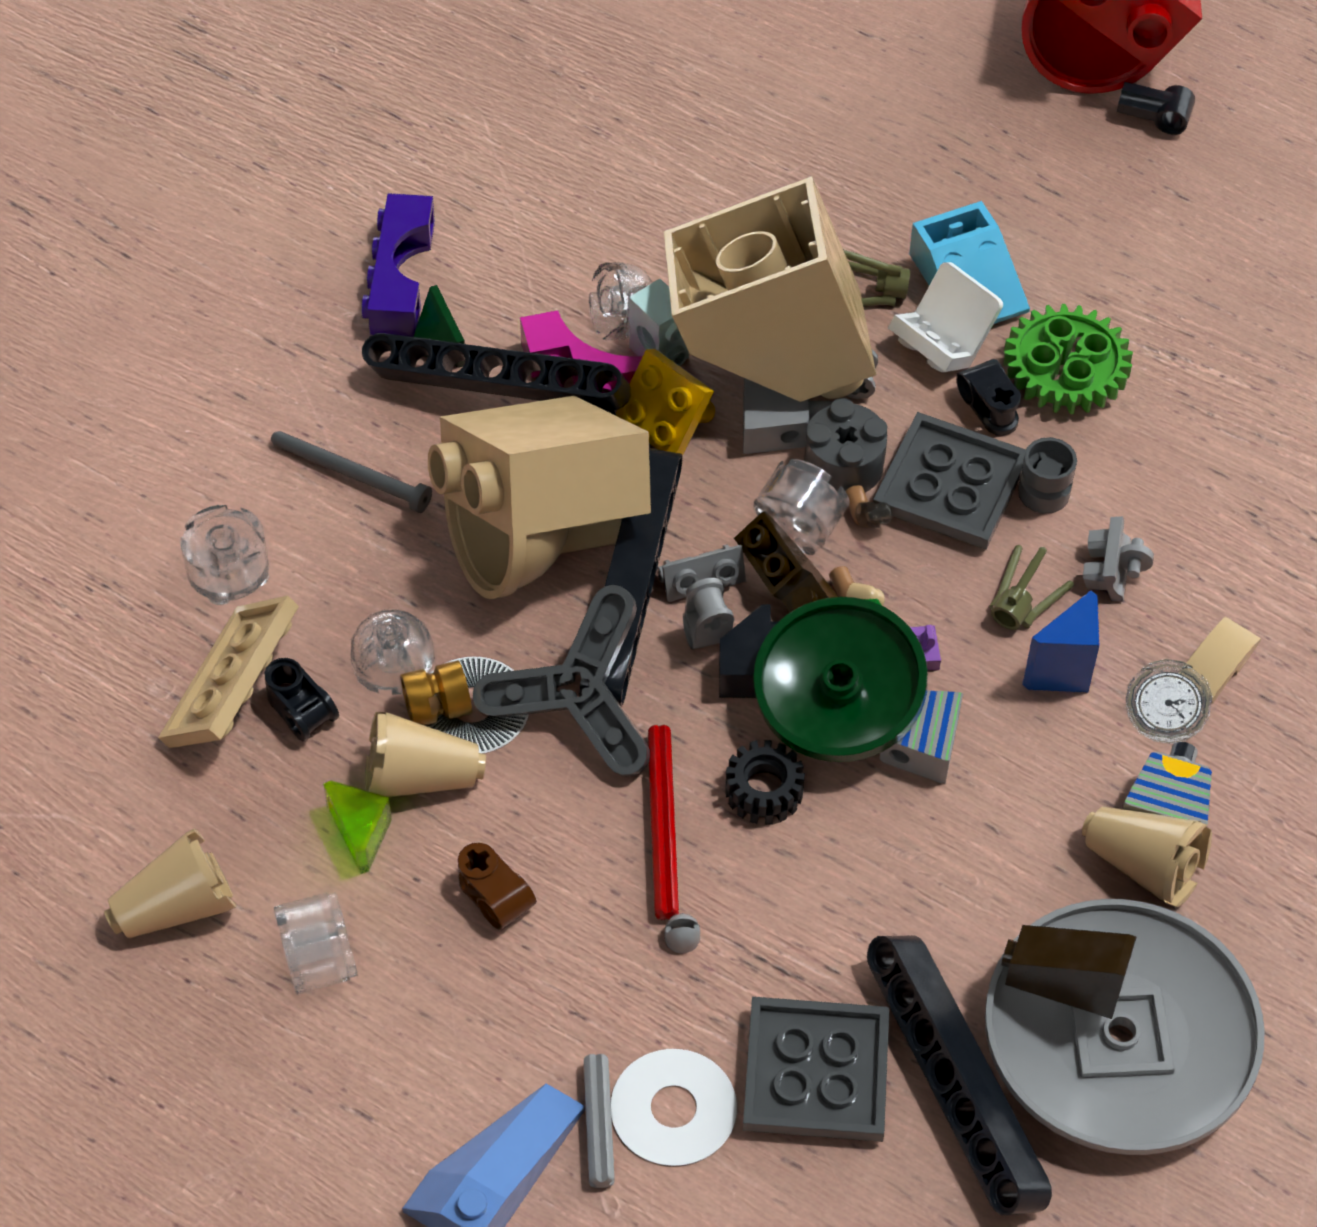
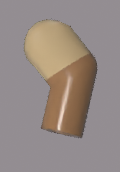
M846 566L836 567L829 573V578L838 597L878 599L881 605H884V593L871 585L855 583Z

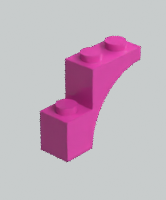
M558 310L520 317L521 344L524 352L609 363L620 370L629 384L643 357L615 355L591 347L577 338L568 329ZM540 371L532 372L530 374L531 378L539 377ZM572 376L573 384L577 382L578 376ZM617 381L606 383L603 386L602 393L612 391Z

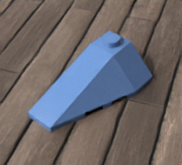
M548 1084L543 1085L429 1170L402 1208L403 1213L427 1227H505L584 1113L585 1105Z

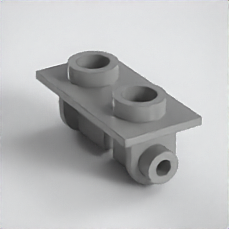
M726 544L722 546V549L699 554L696 557H687L672 562L665 560L664 565L657 568L659 580L665 584L668 602L686 598L687 588L691 584L705 578H718L722 581L723 587L746 582L741 545L729 547Z

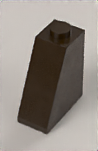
M1022 925L1018 940L1008 939L1001 966L1009 968L1005 985L1112 1019L1137 937L1123 933Z

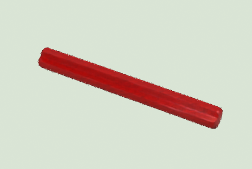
M652 725L648 729V747L650 749L649 781L655 917L662 921L670 920L674 915L679 914L672 741L669 726Z

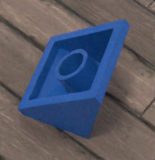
M1092 590L1032 637L1022 684L1028 690L1089 692L1100 646L1098 596Z

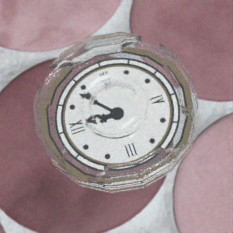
M1164 659L1150 662L1132 678L1128 684L1125 706L1130 722L1140 734L1155 742L1173 744L1186 741L1203 729L1210 717L1212 694L1208 681L1202 674L1200 675L1194 670L1193 666L1184 661Z

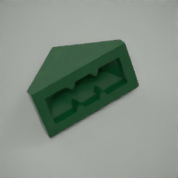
M431 286L414 337L465 344V340L438 286ZM460 361L454 366L458 368L463 367L465 361Z

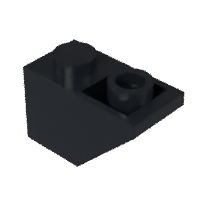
M762 604L720 638L719 698H756L754 688L756 658L764 639L779 622L771 621L770 604Z

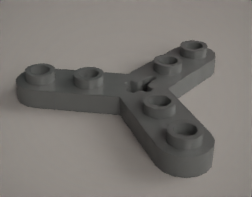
M609 585L600 589L592 599L563 665L485 675L477 681L473 689L475 706L480 712L495 718L569 710L606 764L615 773L625 777L641 773L649 763L650 749L605 685L635 618L637 607L632 594L617 585ZM580 674L583 680L589 682V687L582 690V696L577 697L576 692L572 690L561 689L558 691L559 686L574 683L575 675Z

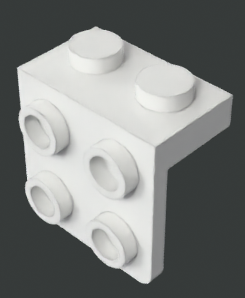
M946 262L940 265L916 311L894 315L888 329L899 336L898 341L911 350H917L928 358L927 363L932 368L940 372L966 369L971 366L1000 314L1003 302L998 296L955 264Z

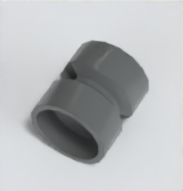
M1049 437L1035 440L1026 448L1018 494L1022 503L1032 511L1042 514L1054 513L1067 505L1077 466L1076 452L1071 445L1063 440Z

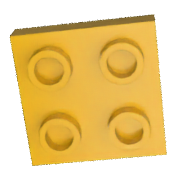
M655 348L647 349L629 384L631 387L629 402L616 412L617 417L648 431L649 443L658 450L681 453L683 455L698 423H707L715 415V406L710 401L714 391Z

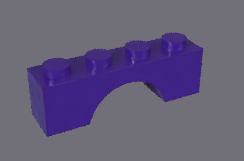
M388 193L385 209L379 208L377 229L381 231L380 237L373 238L372 258L376 262L375 266L368 267L367 288L371 289L370 295H364L362 300V318L369 320L370 335L386 333L414 337L421 313L419 283L407 278L398 269L408 258L431 250L435 226L433 196Z

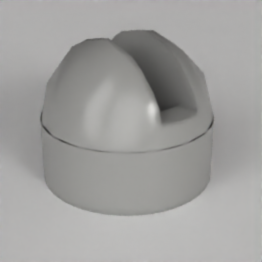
M680 913L674 915L665 926L664 939L666 945L676 953L693 951L700 942V926L697 920L690 914Z

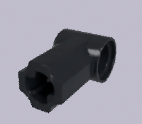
M1124 82L1117 112L1155 121L1157 128L1162 132L1177 135L1184 132L1187 128L1195 104V95L1190 89L1181 85L1169 86L1165 91Z

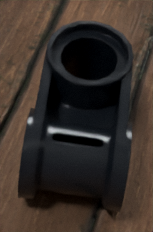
M991 359L957 373L956 383L959 393L965 403L973 409L981 420L985 429L995 435H1007L1014 432L1018 427L1019 416L1016 409L1020 405L1021 394L1005 374L1001 364L996 359Z
M278 658L266 667L264 674L268 702L284 719L290 730L299 740L306 741L310 738L311 731L328 720L333 722L339 718L337 706L329 694L322 687L318 686L294 659ZM283 683H291V684H292V685H290V686H288V687H279V686H278V685L283 684Z

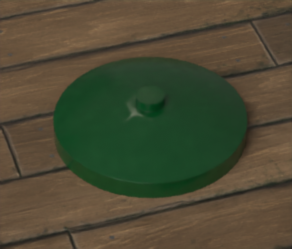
M830 597L807 603L793 610L782 618L768 633L760 647L755 662L754 688L757 704L766 724L788 747L817 760L852 762L875 756L900 741L916 723L922 712L927 695V663L924 651L915 633L903 619L891 610L875 602L860 598Z

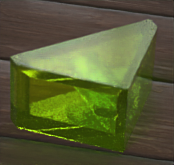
M332 780L323 783L327 808L360 874L366 873L370 870L392 821L389 797Z

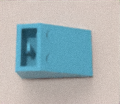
M982 201L913 223L909 255L928 285L932 282L940 265L951 262L1002 300L1003 308L994 324L1030 312L1029 304L1000 228Z

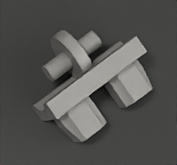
M1123 516L1111 517L1109 529L1089 530L1088 550L1091 558L1105 557V561L1084 563L1083 579L1087 589L1107 590L1111 601H1123L1127 575L1131 578L1139 577L1140 572L1150 569L1154 561V553L1148 547L1143 546L1144 541L1142 539L1134 538L1131 540L1123 532Z

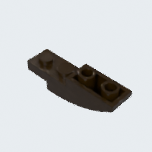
M762 511L734 537L737 544L742 546L743 553L772 596L780 599L789 612L816 600L838 597L807 556L767 512Z

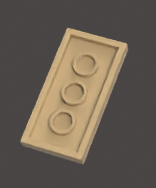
M289 596L236 607L158 737L167 747L175 748L218 741L231 731L234 724L233 718L240 706L251 697L253 693L252 686L257 677L270 664L274 648L292 626L291 619L299 606Z

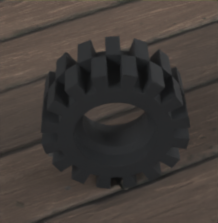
M757 740L752 741L749 744V751L744 746L738 748L737 757L732 754L729 759V767L726 769L725 794L726 798L729 797L728 804L733 810L738 807L737 815L744 819L747 813L751 814L750 822L758 824L759 817H765V825L773 824V816L777 815L779 821L782 822L787 819V811L793 815L797 811L798 803L801 804L803 798L805 777L802 761L797 762L798 754L792 749L786 755V745L780 742L777 749L772 748V740H764V747H759ZM757 773H770L780 778L782 784L777 790L762 792L752 788L748 780L750 776Z

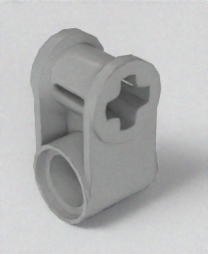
M718 578L699 580L691 584L686 590L683 626L687 642L692 650L720 643V638L733 629L734 615L732 610L728 609L724 603V587L722 581Z

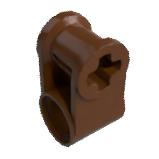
M471 843L460 851L458 856L459 886L494 928L503 930L536 904V897L527 882L519 874L515 873L489 845Z

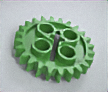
M1066 304L1061 305L1060 312H1055L1050 305H1046L1044 315H1041L1036 310H1032L1030 320L1023 317L1019 318L1018 327H1012L1009 338H1006L1003 366H1007L1006 375L1010 379L1015 378L1014 386L1018 390L1026 388L1025 400L1035 396L1038 397L1039 408L1043 407L1047 402L1053 403V412L1055 413L1059 411L1061 405L1067 406L1070 414H1074L1076 406L1081 405L1086 413H1089L1092 402L1104 408L1106 398L1116 400L1118 390L1125 389L1127 379H1129L1131 373L1133 351L1128 350L1129 339L1120 338L1122 328L1109 329L1111 321L1109 317L1101 321L1096 320L1097 310L1084 315L1081 305H1078L1074 312H1069ZM1078 337H1081L1077 342L1075 352H1071L1074 342ZM1060 365H1064L1063 372L1060 375L1059 379L1054 380L1055 377H1057L1059 374Z

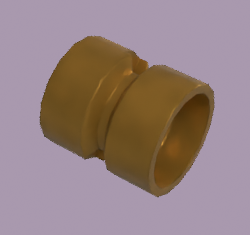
M459 660L436 665L434 672L428 674L424 669L400 674L403 697L410 721L426 726L437 723L439 715H444L450 720L472 714L469 689Z

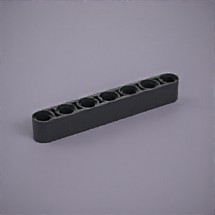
M376 333L370 336L362 346L364 361L381 378L387 380L538 401L576 396L603 410L623 408L631 397V387L616 366L609 363L386 333ZM391 351L390 356L385 361L379 362L383 353ZM428 356L422 366L415 367L421 357ZM465 361L464 366L459 371L452 372L456 363ZM502 366V370L497 376L489 377L493 368ZM540 371L539 377L535 381L526 383L528 376L532 372ZM578 376V380L573 386L564 388L568 378ZM617 381L612 391L602 393L603 386L606 383Z
M649 448L651 513L622 518L605 586L617 585L626 589L632 594L637 607L635 618L605 682V685L621 707L625 701L681 475L683 461L681 453ZM582 678L579 697L582 696V690L589 687V682Z
M915 935L875 937L867 950L869 968L990 1205L995 1212L1006 1216L1037 1213L1045 1210L1050 1204L1052 1197L1050 1181L925 943Z

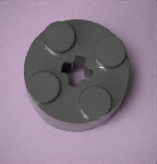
M844 398L836 399L830 406L818 411L811 418L806 430L804 462L808 478L812 484L823 492L834 496H844V492L852 486H862L864 491L867 492L877 485L883 475L888 436L886 422L870 409L853 404L852 401Z

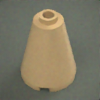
M375 712L369 735V742H371L370 755H367L365 768V795L367 797L378 799L471 788L474 786L476 779H483L486 754L479 753L478 744L387 712Z
M1104 806L1099 808L1096 813L1090 812L1082 828V835L1086 837L1085 843L1089 849L1164 903L1175 907L1185 903L1198 883L1190 879L1197 867L1204 870L1212 842L1211 829L1206 827L1207 825L1201 821Z
M197 829L186 832L108 898L110 908L105 910L104 914L116 935L123 932L127 938H133L222 914L236 907V903L230 899L233 896L232 891L213 853L203 852L200 844L205 842Z

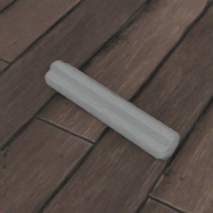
M589 1054L584 1058L589 1184L593 1188H608L613 1186L615 1182L608 1057L604 1054Z

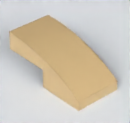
M1225 616L1200 644L1182 669L1198 678L1206 688L1209 702L1213 704L1233 674H1238L1260 643L1261 638ZM1179 672L1178 675L1190 680L1197 687L1201 697L1204 698L1202 690L1192 678Z

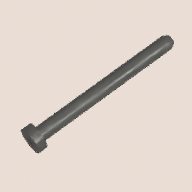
M282 431L274 432L271 436V442L274 446L408 501L409 508L413 511L423 513L430 503L432 497V488L422 483H419L416 487Z

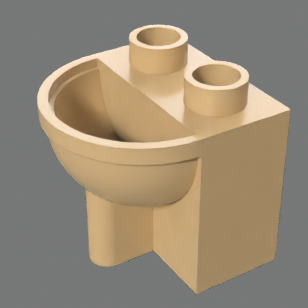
M576 396L440 416L441 444H434L429 449V476L436 492L444 494L448 529L460 567L474 590L484 598L496 599L512 595L517 589L541 577L562 553L616 544L621 518L651 513L649 432Z

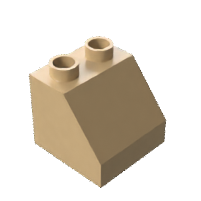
M812 176L664 231L671 313L690 355L799 402L819 395L828 399L847 396L856 391L862 385L864 379L876 375L860 289Z

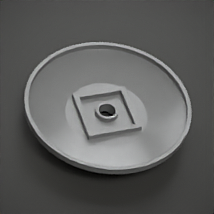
M1100 899L1068 905L1041 917L1031 924V926L1123 933L1137 937L1112 1019L1005 985L1009 968L1001 966L1003 955L1000 958L990 981L985 1006V1032L989 1051L1002 1081L1014 1098L1035 1119L1053 1132L1080 1145L1108 1153L1123 1155L1165 1153L1194 1144L1211 1135L1222 1127L1247 1099L1256 1081L1264 1052L1265 1030L1259 999L1251 980L1235 956L1220 940L1194 921L1169 909L1141 901ZM1116 1025L1125 1026L1132 1032L1133 1039L1127 1042L1117 1041L1110 1035L1109 1029Z

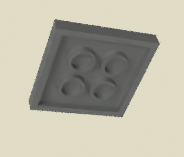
M917 412L873 499L872 509L987 550L1020 480L1026 449Z
M752 996L743 1131L883 1142L885 1131L889 1007Z

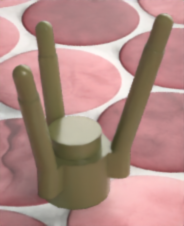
M843 249L846 258L851 260L848 263L852 271L877 277L875 291L882 292V296L862 298L863 307L874 305L895 307L896 298L906 299L910 269L887 264Z
M1021 545L1015 546L997 595L989 605L992 617L1001 626L1010 630H1017L1021 625L1025 628H1030L1036 617L1073 588V581H1067L1032 609L1031 602L1033 598L1025 588L1047 552L1045 547L1039 548L1018 584L1009 589L1023 550Z

